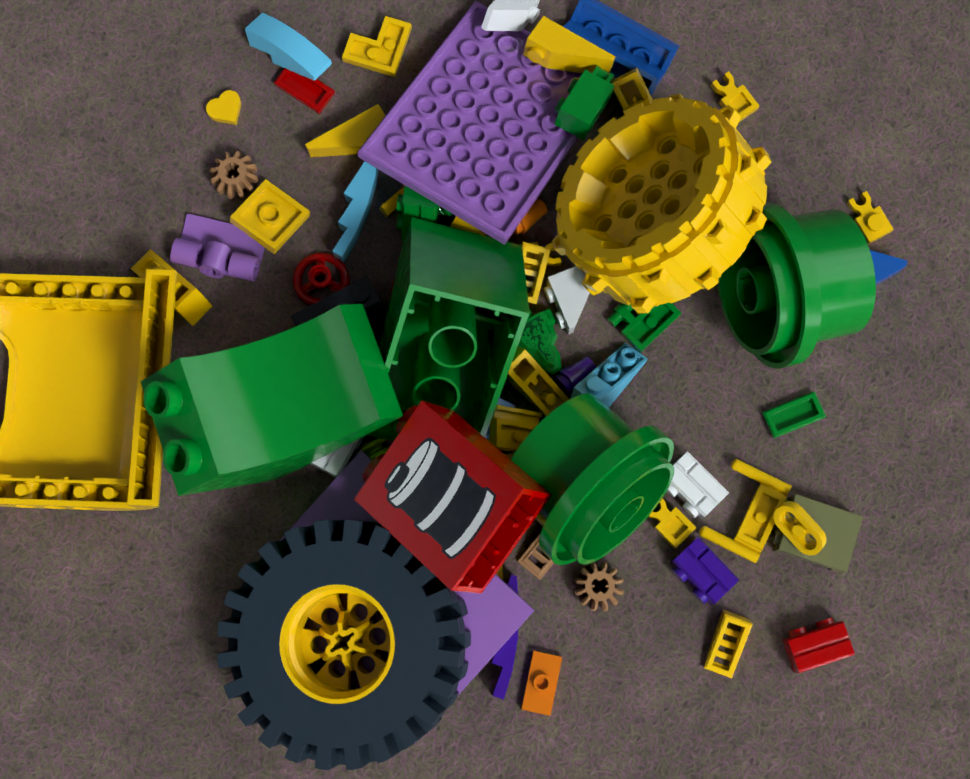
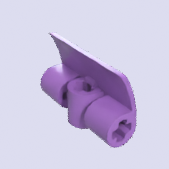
M187 214L181 239L176 238L172 245L170 261L171 263L199 269L201 273L211 278L218 279L226 275L254 282L258 275L265 247L231 223Z

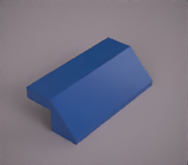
M579 0L571 19L563 26L616 56L610 73L615 75L613 80L638 68L651 96L670 67L680 47L678 44L598 0Z

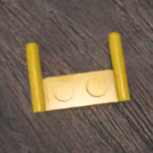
M734 459L731 462V468L759 482L760 485L752 498L734 540L707 526L700 528L699 535L756 563L775 524L774 512L785 502L792 485L745 462Z

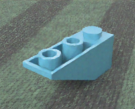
M624 343L574 387L571 398L591 393L610 407L647 362L648 358L627 343Z

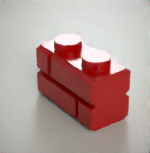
M833 617L815 622L817 626L815 629L806 631L805 626L788 631L789 637L782 639L794 673H802L855 655L843 621L834 622Z

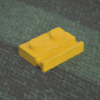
M496 405L493 419L490 422L489 442L499 450L516 452L524 439L539 424V418L542 417V413Z

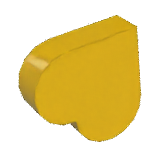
M224 91L219 98H214L208 102L206 106L208 116L217 122L237 125L241 108L240 97L235 91Z

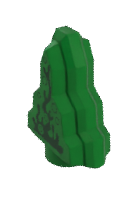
M550 308L535 315L529 309L530 314L518 346L526 349L541 368L553 376L557 371L562 370L560 353L554 345L557 339V334L553 327L556 320Z

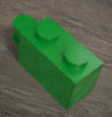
M596 66L592 73L585 69L579 79L575 77L567 90L570 94L567 98L561 97L554 112L558 113L554 125L584 141L609 102L615 86L611 84L615 75Z

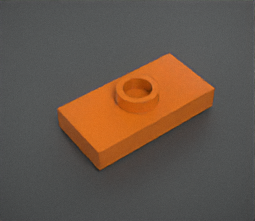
M533 651L521 710L551 716L562 657Z

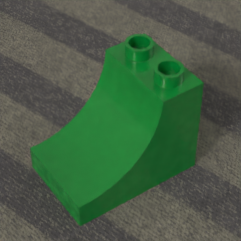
M363 304L338 305L301 325L249 344L204 355L178 358L140 381L144 391V406L148 414L153 418L163 448V463L168 473L172 475L178 496L278 480L403 416Z

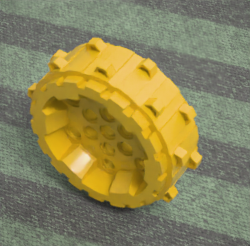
M681 94L652 100V105L645 106L643 103H640L625 110V116L618 120L613 118L598 130L600 134L593 140L588 139L576 154L578 160L574 165H569L563 177L561 185L563 192H558L556 202L558 235L552 240L554 249L560 255H567L571 262L585 274L581 284L593 296L601 292L608 293L618 302L626 305L631 304L632 308L638 314L649 313L655 306L685 299L700 289L710 290L718 284L721 274L741 256L756 231L763 229L767 220L762 213L767 198L766 174L764 170L769 166L771 160L763 147L751 148L738 132L736 127L741 117L729 105L721 109L712 108L703 101L683 98Z

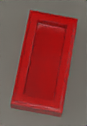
M286 68L283 69L274 81L276 87L319 115L335 94V90L318 79L314 81Z

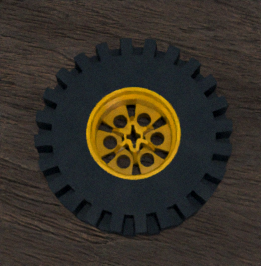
M320 520L313 522L314 525L295 527L284 532V539L268 542L258 550L262 556L258 562L246 563L238 573V576L244 580L241 588L229 590L224 601V605L233 609L231 618L219 621L217 636L228 637V650L217 653L219 668L231 667L234 681L223 685L228 699L241 696L246 706L244 710L237 714L245 726L258 723L262 727L264 732L258 740L265 746L272 748L282 744L288 749L284 758L295 763H300L308 758L315 760L316 769L330 770L337 765H346V770H355L364 767L370 762L377 761V763H381L392 758L421 739L441 721L443 713L453 705L459 694L456 691L459 681L466 676L469 662L464 661L465 649L471 645V631H465L463 617L468 614L465 601L458 600L455 591H451L380 523L361 520ZM338 593H348L347 611L341 605ZM359 604L365 605L368 610V615L364 620L359 619L356 615V607ZM330 608H334L338 612L339 618L336 624L330 623L327 619V612ZM380 611L384 619L373 624L371 620ZM308 617L322 626L319 631L304 628ZM377 627L383 629L386 633V640L383 644L376 642L374 639V631ZM354 634L348 641V646L338 648L343 640L342 637ZM319 636L327 640L328 645L325 652L320 651L316 646V640ZM377 649L389 652L387 661L381 658L376 652ZM365 656H370L375 662L372 672L367 671L363 667ZM322 658L327 663L316 674L310 664ZM336 660L342 661L346 668L343 676L338 675L334 671ZM353 670L356 671L361 688L351 689V674Z

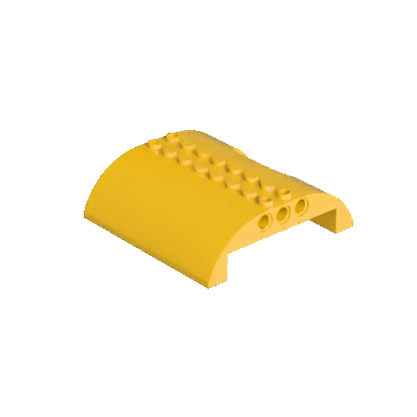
M146 269V278L0 273V340L6 346L9 355L5 411L0 429V507L132 511L159 507L163 448L153 418L145 409L144 391L140 381L170 364L177 281L176 270Z

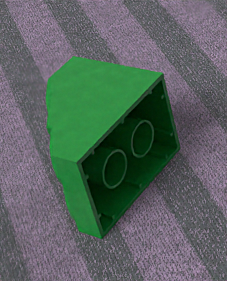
M411 217L398 260L379 351L402 414L409 408L419 405L421 401H425L453 410L482 436H486L530 314L522 245L506 242L504 245L491 237ZM400 418L367 435L394 441L398 436L396 425Z

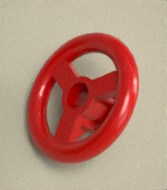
M314 253L305 257L296 267L293 276L294 289L302 301L312 305L322 299L309 296L310 292L316 288H328L337 292L349 285V273L345 264L334 257V255ZM325 261L333 264L338 269L341 276V284L332 280L331 272L325 266ZM316 262V265H314L308 272V279L310 282L302 286V274L304 270L310 264ZM319 275L326 277L323 282H317L316 278Z

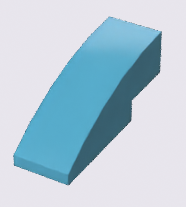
M261 13L245 28L251 47L270 54L274 64L315 81L332 65L331 60L304 36L265 13Z

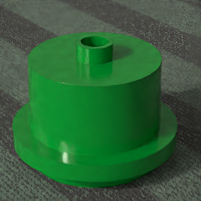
M766 202L762 211L767 218L763 229L756 231L741 256L719 277L717 285L720 302L732 334L746 351L753 354L760 362L770 368L780 369L801 364L811 355L816 343L858 333L867 325L871 318L876 297V279L872 256L866 239L858 225L849 215L841 210L829 209L791 215L780 205Z
M591 393L573 397L553 410L529 433L511 458L516 465L552 494L535 518L543 527L539 538L540 549L555 564L566 565L576 560L580 564L593 563L618 547L647 519L668 490L674 476V466L670 463L674 451L673 441L656 426H645L634 430Z

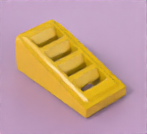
M522 242L524 263L538 266L537 271L525 269V275L535 277L534 282L526 280L527 287L532 288L530 293L527 292L528 302L537 304L551 249ZM527 251L542 255L541 260L526 257Z
M726 610L722 611L704 664L705 669L729 678L733 677L753 625L750 619ZM728 622L740 626V632L728 628ZM727 634L738 638L737 642L733 643L725 640L723 635ZM719 645L734 650L733 654L718 650ZM715 656L730 661L729 667L715 662Z

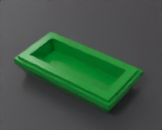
M815 391L762 412L773 438L826 418Z

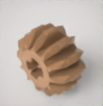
M225 151V159L216 158L215 163L218 167L210 169L211 174L214 176L211 179V183L213 186H218L217 192L220 195L227 192V197L232 200L235 192H237L240 198H244L242 190L246 189L248 192H253L254 189L250 183L258 182V177L255 175L258 171L256 164H251L252 160L248 155L242 158L241 153L236 151L234 156L231 157L229 152ZM233 171L236 174L238 171L239 176L234 178L232 175V178H230L229 174Z
M595 562L590 563L592 574L585 568H582L580 573L586 580L576 578L574 581L577 585H583V589H578L574 592L575 595L579 596L584 593L586 595L580 604L584 606L589 600H592L591 611H596L598 602H600L602 610L607 611L608 604L606 600L616 606L618 600L612 594L623 595L624 593L622 589L615 588V585L624 582L623 578L613 580L612 576L618 570L613 568L609 573H606V562L601 564L600 571L597 570ZM593 580L596 582L603 580L606 583L603 587L606 588V592L594 593L592 590L595 585H592Z

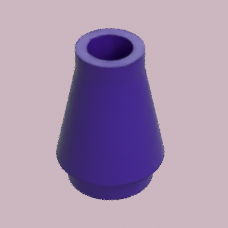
M584 357L580 361L557 371V376L553 378V381L566 396L572 394L574 387L596 369V366L590 358Z

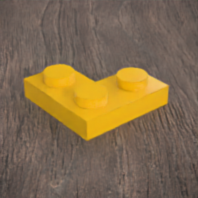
M385 16L377 40L350 33L342 56L343 62L395 77L412 29V24Z

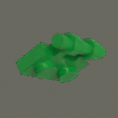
M665 303L655 306L649 313H641L635 318L630 313L633 310L631 304H618L613 309L614 313L607 318V321L613 327L624 321L628 326L620 334L639 353H642L682 313L672 303Z

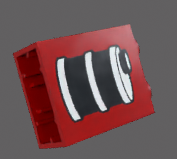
M421 401L419 405L409 408L400 417L396 425L398 436L387 452L377 456L367 465L363 472L365 484L354 500L451 591L482 594L552 494L456 412L442 406Z

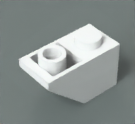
M577 266L548 277L547 287H544L549 303L554 302L558 310L555 313L556 321L560 329H566L567 334L574 332L589 297V292L581 284L584 279L583 272Z

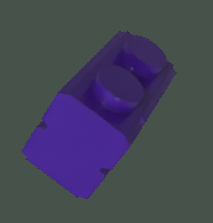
M699 537L695 538L670 562L674 566L672 569L674 575L683 583L687 580L695 588L692 593L702 604L706 602L710 605L715 604L739 581L732 571Z

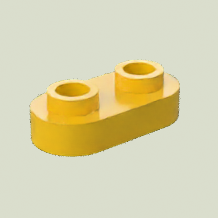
M787 501L775 510L773 518L776 526L800 552L805 555H816L822 550L826 544V534L799 504ZM789 512L792 513L795 516V518L791 517L789 515ZM809 534H811L816 540L811 539Z

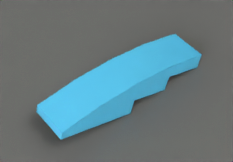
M367 162L363 163L344 192L345 200L350 205L338 221L340 230L344 231V234L332 251L334 257L345 263L360 236L377 186L379 169Z

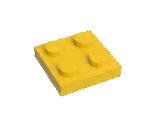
M265 179L230 216V222L275 254L310 217V211Z

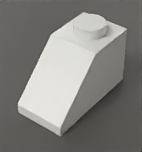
M494 0L487 9L481 28L485 31H522L528 23L533 24L540 13V9L537 8L540 0Z

